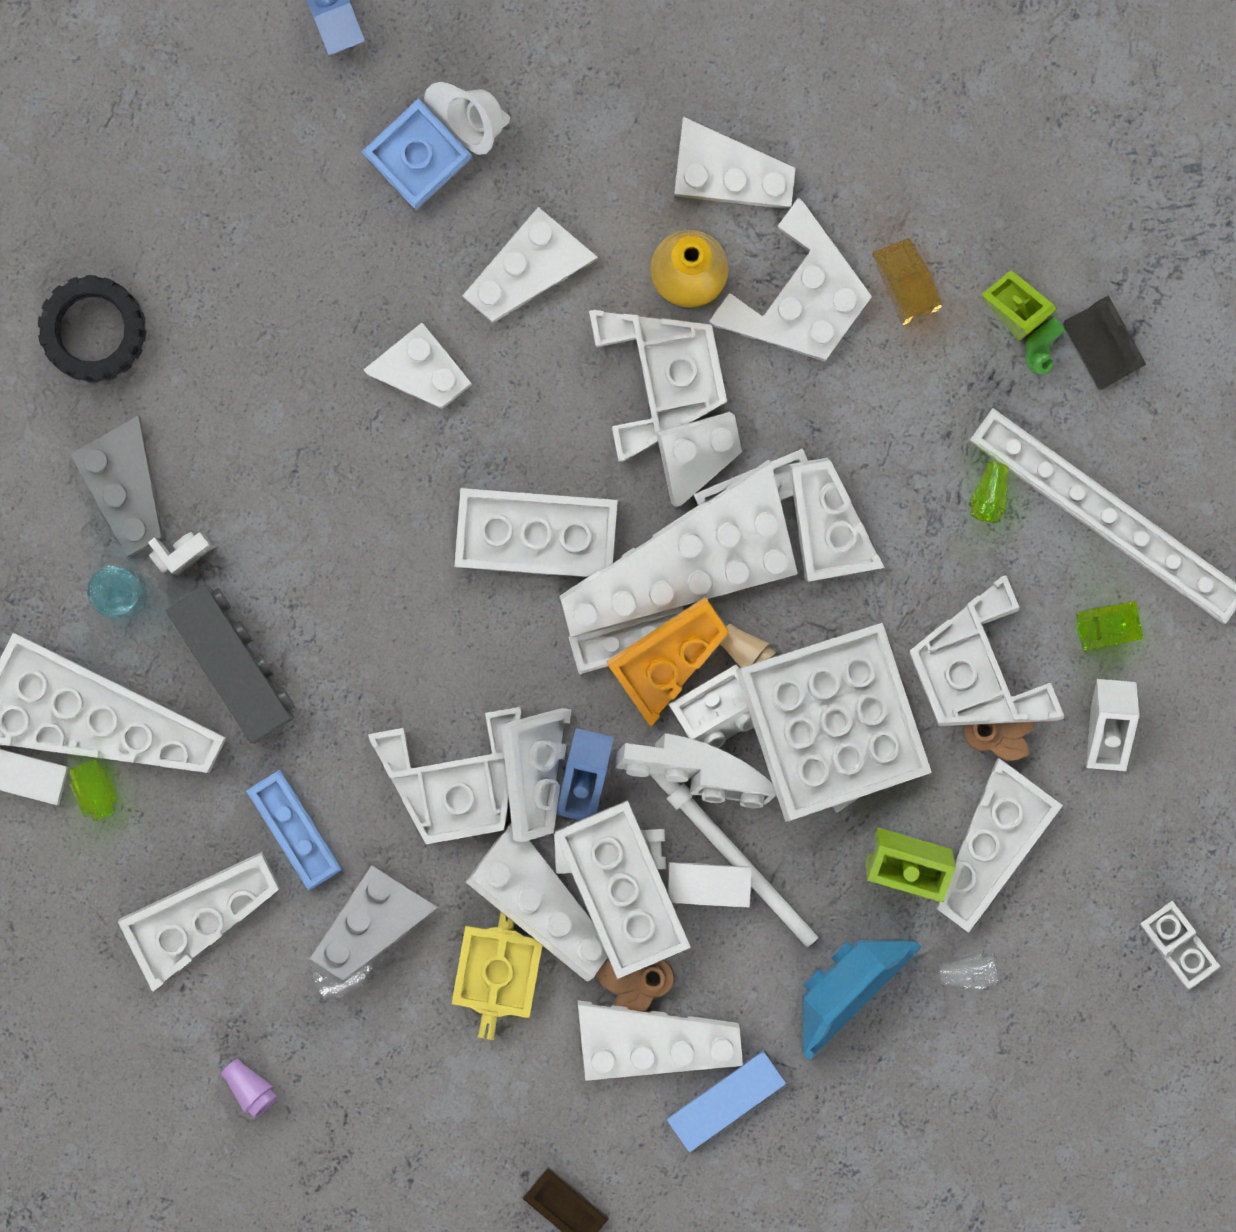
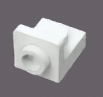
M190 532L181 537L173 544L175 551L171 554L163 543L155 537L148 542L154 550L149 556L162 573L169 570L176 576L180 575L215 548L206 535L201 532L195 536Z

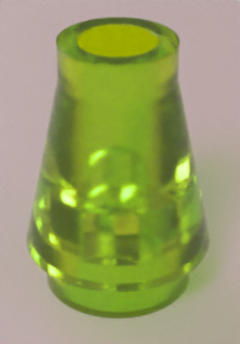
M998 462L986 463L982 477L968 503L971 507L970 515L973 518L990 523L1001 522L1002 515L1007 513L1008 466Z

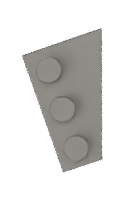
M140 416L129 420L70 453L127 557H131L149 547L148 542L154 537L158 540L163 539Z
M371 865L310 957L307 965L337 984L342 985L376 959L389 946L406 936L420 922L433 915L438 907Z

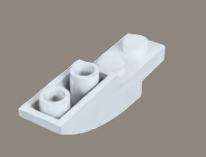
M665 733L655 743V747L625 743L616 752L615 768L625 769L626 774L635 777H646L650 773L665 775V779L671 782H686L689 778L691 779L690 794L700 795L702 800L706 802L722 803L729 799L740 801V805L743 807L761 808L777 796L773 783L746 762L714 746L687 737Z

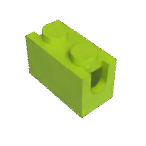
M877 827L874 835L875 848L873 855L868 853L865 860L867 881L944 902L956 869L953 850Z

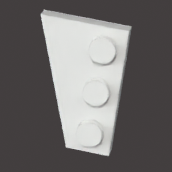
M560 708L501 724L513 840L525 842L554 833L560 785L556 778L559 759H565L566 745L562 744L564 723H570L572 709Z

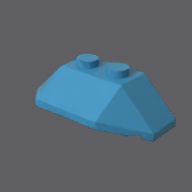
M857 939L852 945L848 940L845 941L831 956L835 962L824 973L820 968L817 969L803 984L807 989L802 994L803 1054L810 1060L922 947L913 939Z

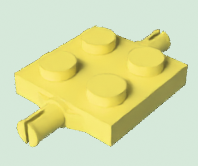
M501 911L498 927L486 929L469 925L465 926L451 1003L472 1008L482 1014L477 1037L485 1038L487 1023H489L487 1039L494 1040L497 1017L514 1015L530 1018L543 946L533 937L522 935L518 931L513 930L514 922L510 918L506 920V915Z

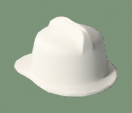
M445 82L433 83L426 89L424 105L463 146L478 155L487 154L492 149L494 138L510 122V116L501 110L496 98L486 90L464 91Z

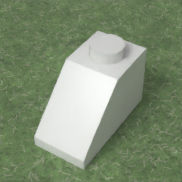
M1097 679L1090 709L1087 768L1127 770L1139 719L1136 682Z

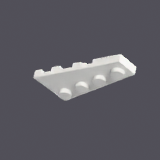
M997 758L955 859L956 869L944 902L938 901L936 909L965 931L970 932L1063 805L1003 760Z
M510 822L467 879L466 883L588 982L594 978L608 958L595 925L530 841L520 842L513 840L512 822Z
M263 852L120 918L118 924L152 992L159 988L175 972L181 970L207 946L218 940L234 924L240 922L277 892L279 885Z
M578 1000L585 1081L743 1066L739 1023L692 1016L683 1018L669 1016L664 1012L651 1011V1013L628 1010V1007L611 1005V1007L592 1005V1002Z

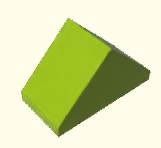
M1012 270L981 294L985 302L1019 342L1057 310L1053 303Z

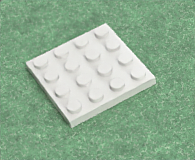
M883 623L736 669L785 822L932 773Z

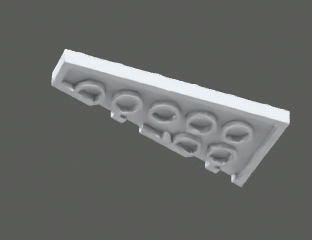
M767 460L758 466L756 471L742 480H736L727 486V490L707 503H701L652 535L653 538L638 548H632L621 555L622 558L602 571L598 570L561 594L559 597L570 637L695 603L704 597L710 599L797 575L772 463Z

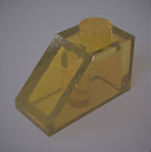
M909 238L872 253L901 325L939 310L942 306L939 294L927 266Z

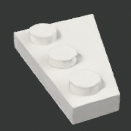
M683 117L674 197L783 209L791 208L795 177L794 167Z
M538 207L462 297L489 321L494 323L529 302L533 297L567 279L571 274L597 261L598 257Z
M827 457L789 464L805 579L810 582L885 568L851 504V500L831 460Z

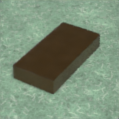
M549 1167L545 1169L522 1198L561 1232H598L609 1219L605 1213Z

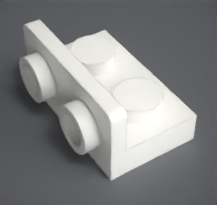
M737 664L669 704L688 738L719 749L728 738L740 731L745 732L754 728L736 669H739Z

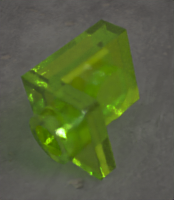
M1136 601L1097 607L1076 613L1077 634L1084 651L1144 640Z

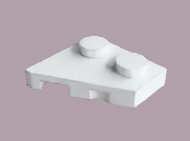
M423 323L419 324L364 369L369 377L378 379L440 409H443L472 385Z
M731 412L657 432L670 501L675 507L683 505L742 453L735 415Z

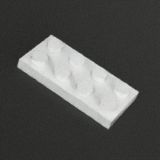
M460 488L454 567L588 578L598 570L602 571L613 564L618 500Z
M628 800L555 831L557 840L617 979L691 948Z

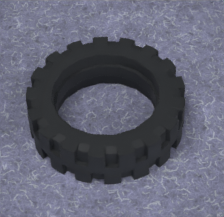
M85 275L86 277L80 279L78 277L67 280V284L56 287L52 291L53 295L50 299H46L42 305L43 312L41 317L39 316L38 318L40 345L43 347L44 354L48 360L60 371L74 379L91 383L117 378L116 375L128 371L132 367L131 364L135 358L138 359L142 353L141 347L146 340L144 314L137 300L124 287L111 279L99 278L95 275ZM88 297L104 298L113 303L121 312L125 325L123 339L118 349L107 358L95 362L83 361L72 356L64 347L60 335L61 320L67 309L78 300Z

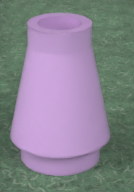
M239 1059L231 1062L221 1072V1076L226 1080L244 1114L250 1113L254 1119L268 1110L278 1098L273 1092L274 1086L245 1066Z

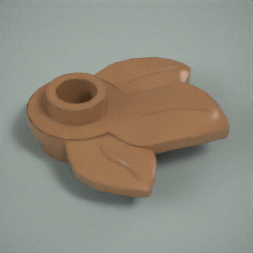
M1037 722L985 724L991 730V734L988 737H982L978 734L977 727L980 724L964 725L963 734L966 742L975 750H991L1001 760L1016 761L1029 755V748L1022 737L1029 733Z
M664 959L617 979L609 960L601 966L595 975L603 987L618 994L615 1006L628 1007V1010L641 1012L649 1008L654 997L665 995L672 988L675 979L671 965ZM655 971L659 973L661 982L657 985L651 984L647 979L648 972Z

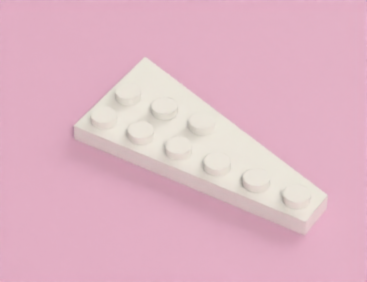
M16 633L12 634L0 658V745L209 773L227 738Z

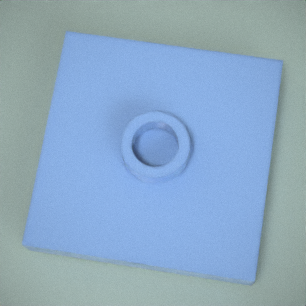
M419 98L362 151V154L415 210L423 205L473 158L471 153Z

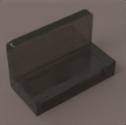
M1109 295L1063 322L1065 331L1097 389L1102 390L1146 365Z

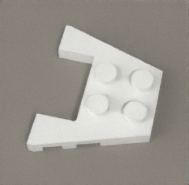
M798 198L777 229L806 249L809 254L764 316H761L729 293L709 320V324L719 329L723 328L754 340L758 339L783 349L826 361L872 296L804 202Z
M600 310L589 311L596 347L631 340L637 341L648 396L651 419L612 426L618 462L626 461L658 442L657 432L692 423L727 403L712 325L663 318L639 317L638 315L607 313Z
M1006 575L1000 577L993 583V586L980 596L975 597L967 604V607L952 619H948L909 651L938 726L1058 721L1064 718L1051 683L1014 697L1010 695L985 634L983 624L1019 611L1018 602Z
M521 707L485 713L492 754L412 768L404 728L368 734L373 748H375L387 774L394 783L426 844L505 830L509 795L501 724L521 719Z

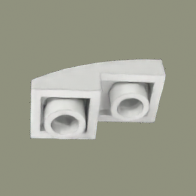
M669 862L667 892L672 903L750 907L752 868L749 866Z
M1173 901L1140 924L1187 991L1220 968L1218 962L1196 935L1195 929Z

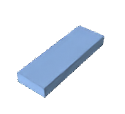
M281 770L246 790L308 891L343 870Z
M762 1050L745 1062L743 1066H739L666 1119L687 1150L691 1152L783 1087L786 1082Z

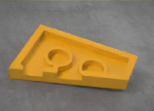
M704 597L607 660V664L647 723L652 727L660 717V712L671 699L674 700L682 690L683 684L696 669L703 665L729 631L707 597Z

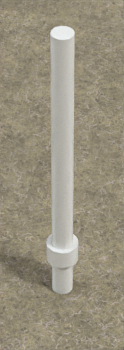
M650 773V776L669 795L666 799L676 810L680 808L732 866H749L752 868L751 887L807 948L818 939V936L693 800V794H690V789L684 783L680 785L678 782L666 780L665 775Z

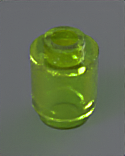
M97 759L83 763L68 772L71 778L68 784L83 817L92 816L93 821H98L116 812L114 806L120 800L106 768L100 767Z

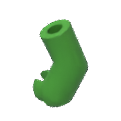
M1053 316L1026 340V364L1033 373L1046 374L1053 367V360L1050 359V344L1065 332L1062 324Z

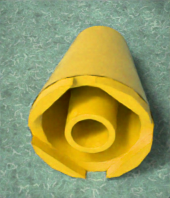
M684 230L668 236L656 248L651 261V278L657 292L668 302L680 308H699L711 303L721 293L728 278L729 265L725 251L714 238L700 231ZM686 259H694L696 261L688 262Z

